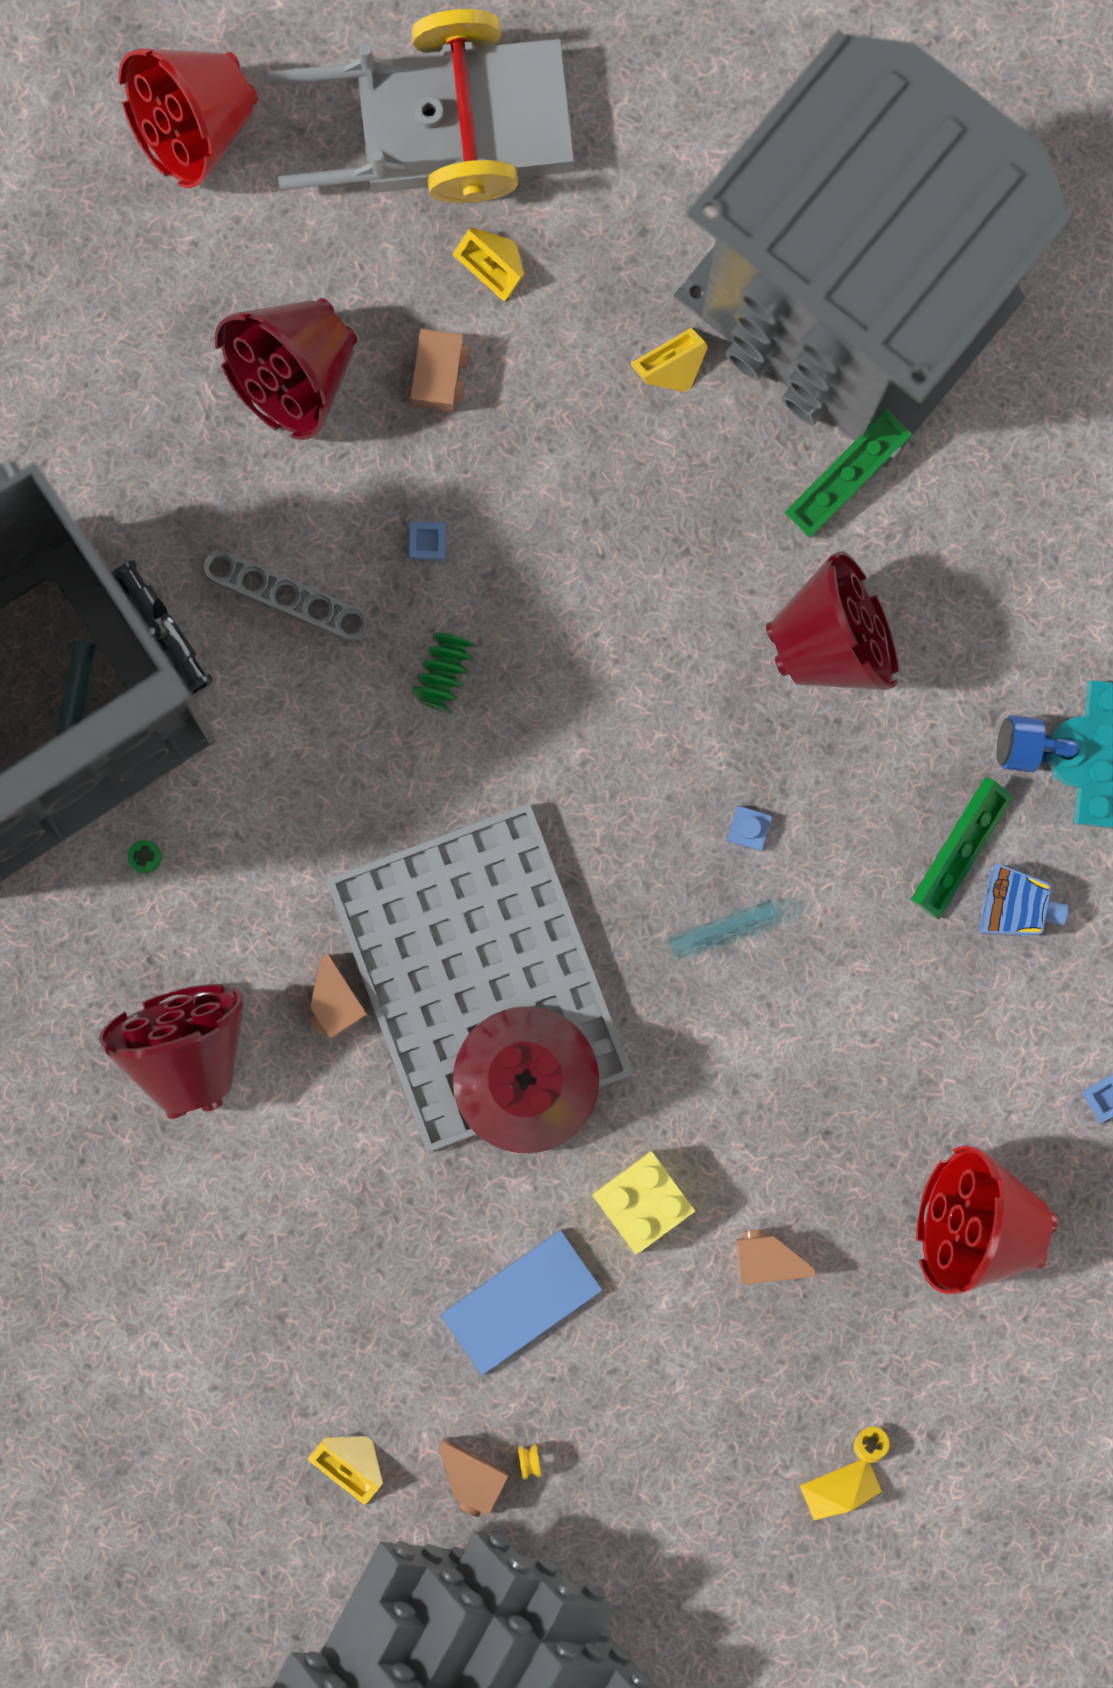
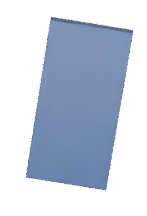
M559 1230L440 1315L481 1375H484L600 1293L602 1288L563 1232Z

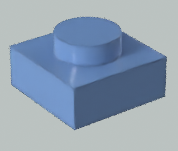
M410 522L409 559L445 561L446 523Z
M737 806L727 841L761 852L772 816Z
M1110 1074L1081 1091L1086 1103L1100 1124L1113 1117V1074Z

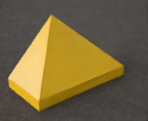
M472 227L468 229L452 254L504 302L511 296L524 276L517 244L507 237Z
M689 328L630 364L646 384L686 392L693 385L708 347L706 342L692 328Z
M367 1436L324 1437L307 1459L364 1505L367 1504L383 1484L374 1444Z
M861 1459L800 1485L814 1520L853 1511L882 1492L871 1464L863 1462Z

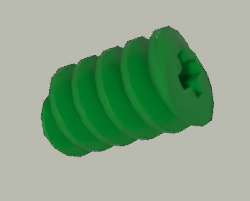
M434 633L432 639L439 646L428 647L427 653L435 660H423L422 666L429 673H419L417 675V680L424 687L415 686L412 688V693L419 699L420 703L438 711L452 714L453 710L445 702L446 700L457 701L458 697L450 689L451 687L463 686V683L455 675L468 673V670L460 662L461 660L472 661L473 656L465 649L466 647H477V645L453 634Z

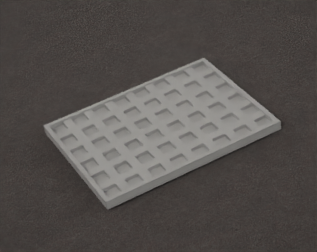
M530 803L326 879L427 1153L476 1135L464 1120L456 1103L453 1089L454 1065L460 1047L470 1032L483 1020L502 1010L515 1007H538L555 1012L572 1022L584 1034L594 1051L599 1069V1088L633 1075ZM524 1069L522 1074L516 1075L515 1081L520 1083L521 1090H527L529 1085L536 1084V1078L531 1076L530 1069Z

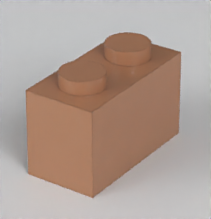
M420 329L410 396L413 407L454 412L455 402L462 403L465 382L459 381L460 368H467L470 347L464 346L463 334Z

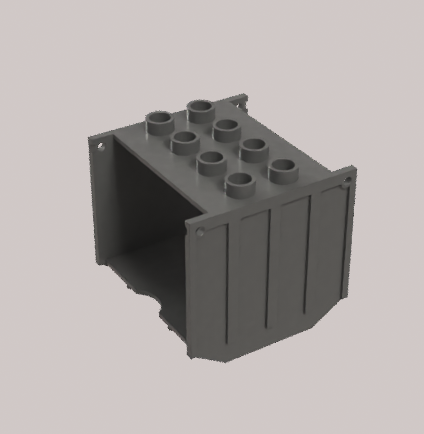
M838 30L686 212V217L713 237L716 243L689 275L685 283L674 293V297L732 343L725 352L726 357L743 374L758 381L767 371L789 388L781 397V400L802 421L815 425L821 416H824L855 441L859 436L863 437L868 431L869 426L887 409L912 434L883 463L887 467L1026 297L1022 294L1019 286L1023 278L1074 215L1068 211L1046 147L917 44L849 35ZM708 206H713L717 209L718 214L715 217H708L704 214L703 210ZM695 287L700 288L703 291V296L694 299L689 293L690 290Z

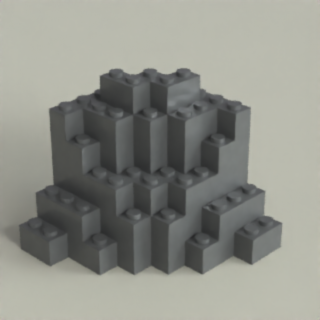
M475 1532L466 1550L458 1547H453L452 1549L438 1548L431 1544H426L425 1546L410 1545L404 1541H398L397 1543L380 1541L320 1653L314 1651L308 1653L291 1652L272 1688L656 1687L653 1684L652 1677L640 1670L631 1660V1654L610 1637L611 1632L606 1628V1625L616 1608L605 1597L606 1593L602 1588L593 1583L582 1585L566 1581L558 1572V1566L547 1558L530 1559L520 1556L511 1546V1540L501 1533L492 1532V1534Z

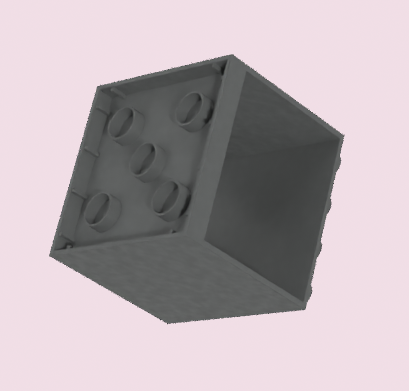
M14 460L0 464V609L45 580L55 581L129 692L0 775V882L215 742L191 694L37 463L33 462L21 470Z

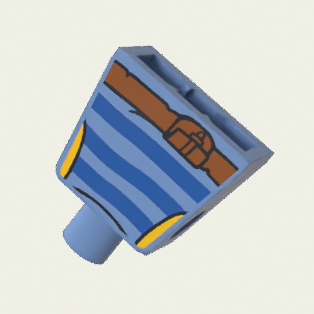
M995 864L991 866L978 934L1042 935L1045 922L1064 926L1068 913V904L1049 901L1051 884L1003 865Z

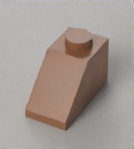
M328 953L323 955L320 959L310 1005L314 1016L309 1019L320 1036L327 1033L329 1038L333 1039L369 1015L332 957Z
M764 1229L742 1231L743 1238L735 1239L740 1283L742 1285L816 1277L815 1269L774 1236L765 1235Z
M443 1438L439 1450L454 1498L461 1502L459 1508L475 1517H479L480 1513L488 1516L508 1478L509 1472Z

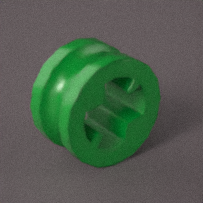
M147 840L135 842L127 853L130 866L140 873L155 871L160 866L162 860L160 849L153 842ZM144 847L151 848L149 853H154V860L147 861L146 866L141 867L138 865L140 861L135 860L136 852L141 853Z

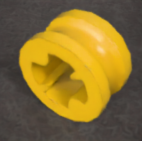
M874 1426L867 1427L855 1438L854 1452L863 1462L876 1463L888 1452L890 1446L889 1438L882 1429ZM873 1436L878 1439L876 1446L880 1445L881 1449H875L872 1453H869L865 1450L867 1444H863V1440L868 1441Z
M532 1444L530 1449L518 1446L523 1480L528 1479V1476L531 1474L536 1475L537 1478L541 1477L537 1444Z

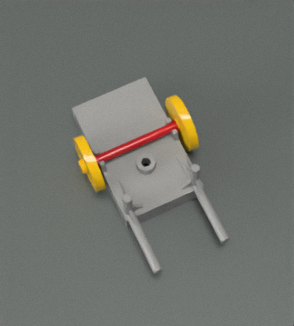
M453 9L423 17L413 25L411 30L414 47L418 51L423 52L420 54L378 58L374 57L371 45L363 43L359 47L360 58L351 63L268 72L269 86L358 77L367 165L357 168L278 176L280 190L369 181L371 193L428 187L429 194L433 199L449 203H473L496 199L511 193L518 186V178L574 172V157L560 39L492 46L500 40L502 35L501 24L497 15L488 11ZM432 110L435 114L427 117L424 115V112Z

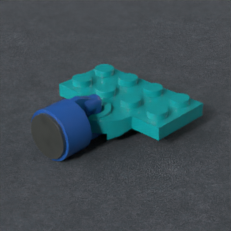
M1095 680L1088 681L1084 716L1073 717L1056 725L1057 727L1050 735H1045V725L1042 719L1009 715L1001 724L997 739V761L1003 769L1034 773L1039 768L1041 762L1048 763L1053 773L1052 777L1063 785L1077 788L1074 824L1113 829V683Z

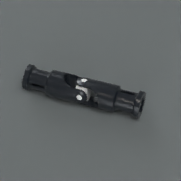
M135 560L128 561L110 574L192 696L213 682V678L210 674H205L195 659L196 652L174 619L168 614L161 599L151 585H146L136 570L137 563ZM167 635H169L170 640L169 647L162 640Z

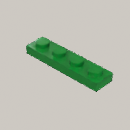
M886 409L869 426L866 434L863 437L859 436L784 514L810 538L912 434Z
M987 777L983 779L910 899L934 918L940 919L1013 799V796L995 780Z

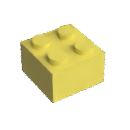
M652 1151L646 1153L592 1193V1196L635 1255L695 1212Z

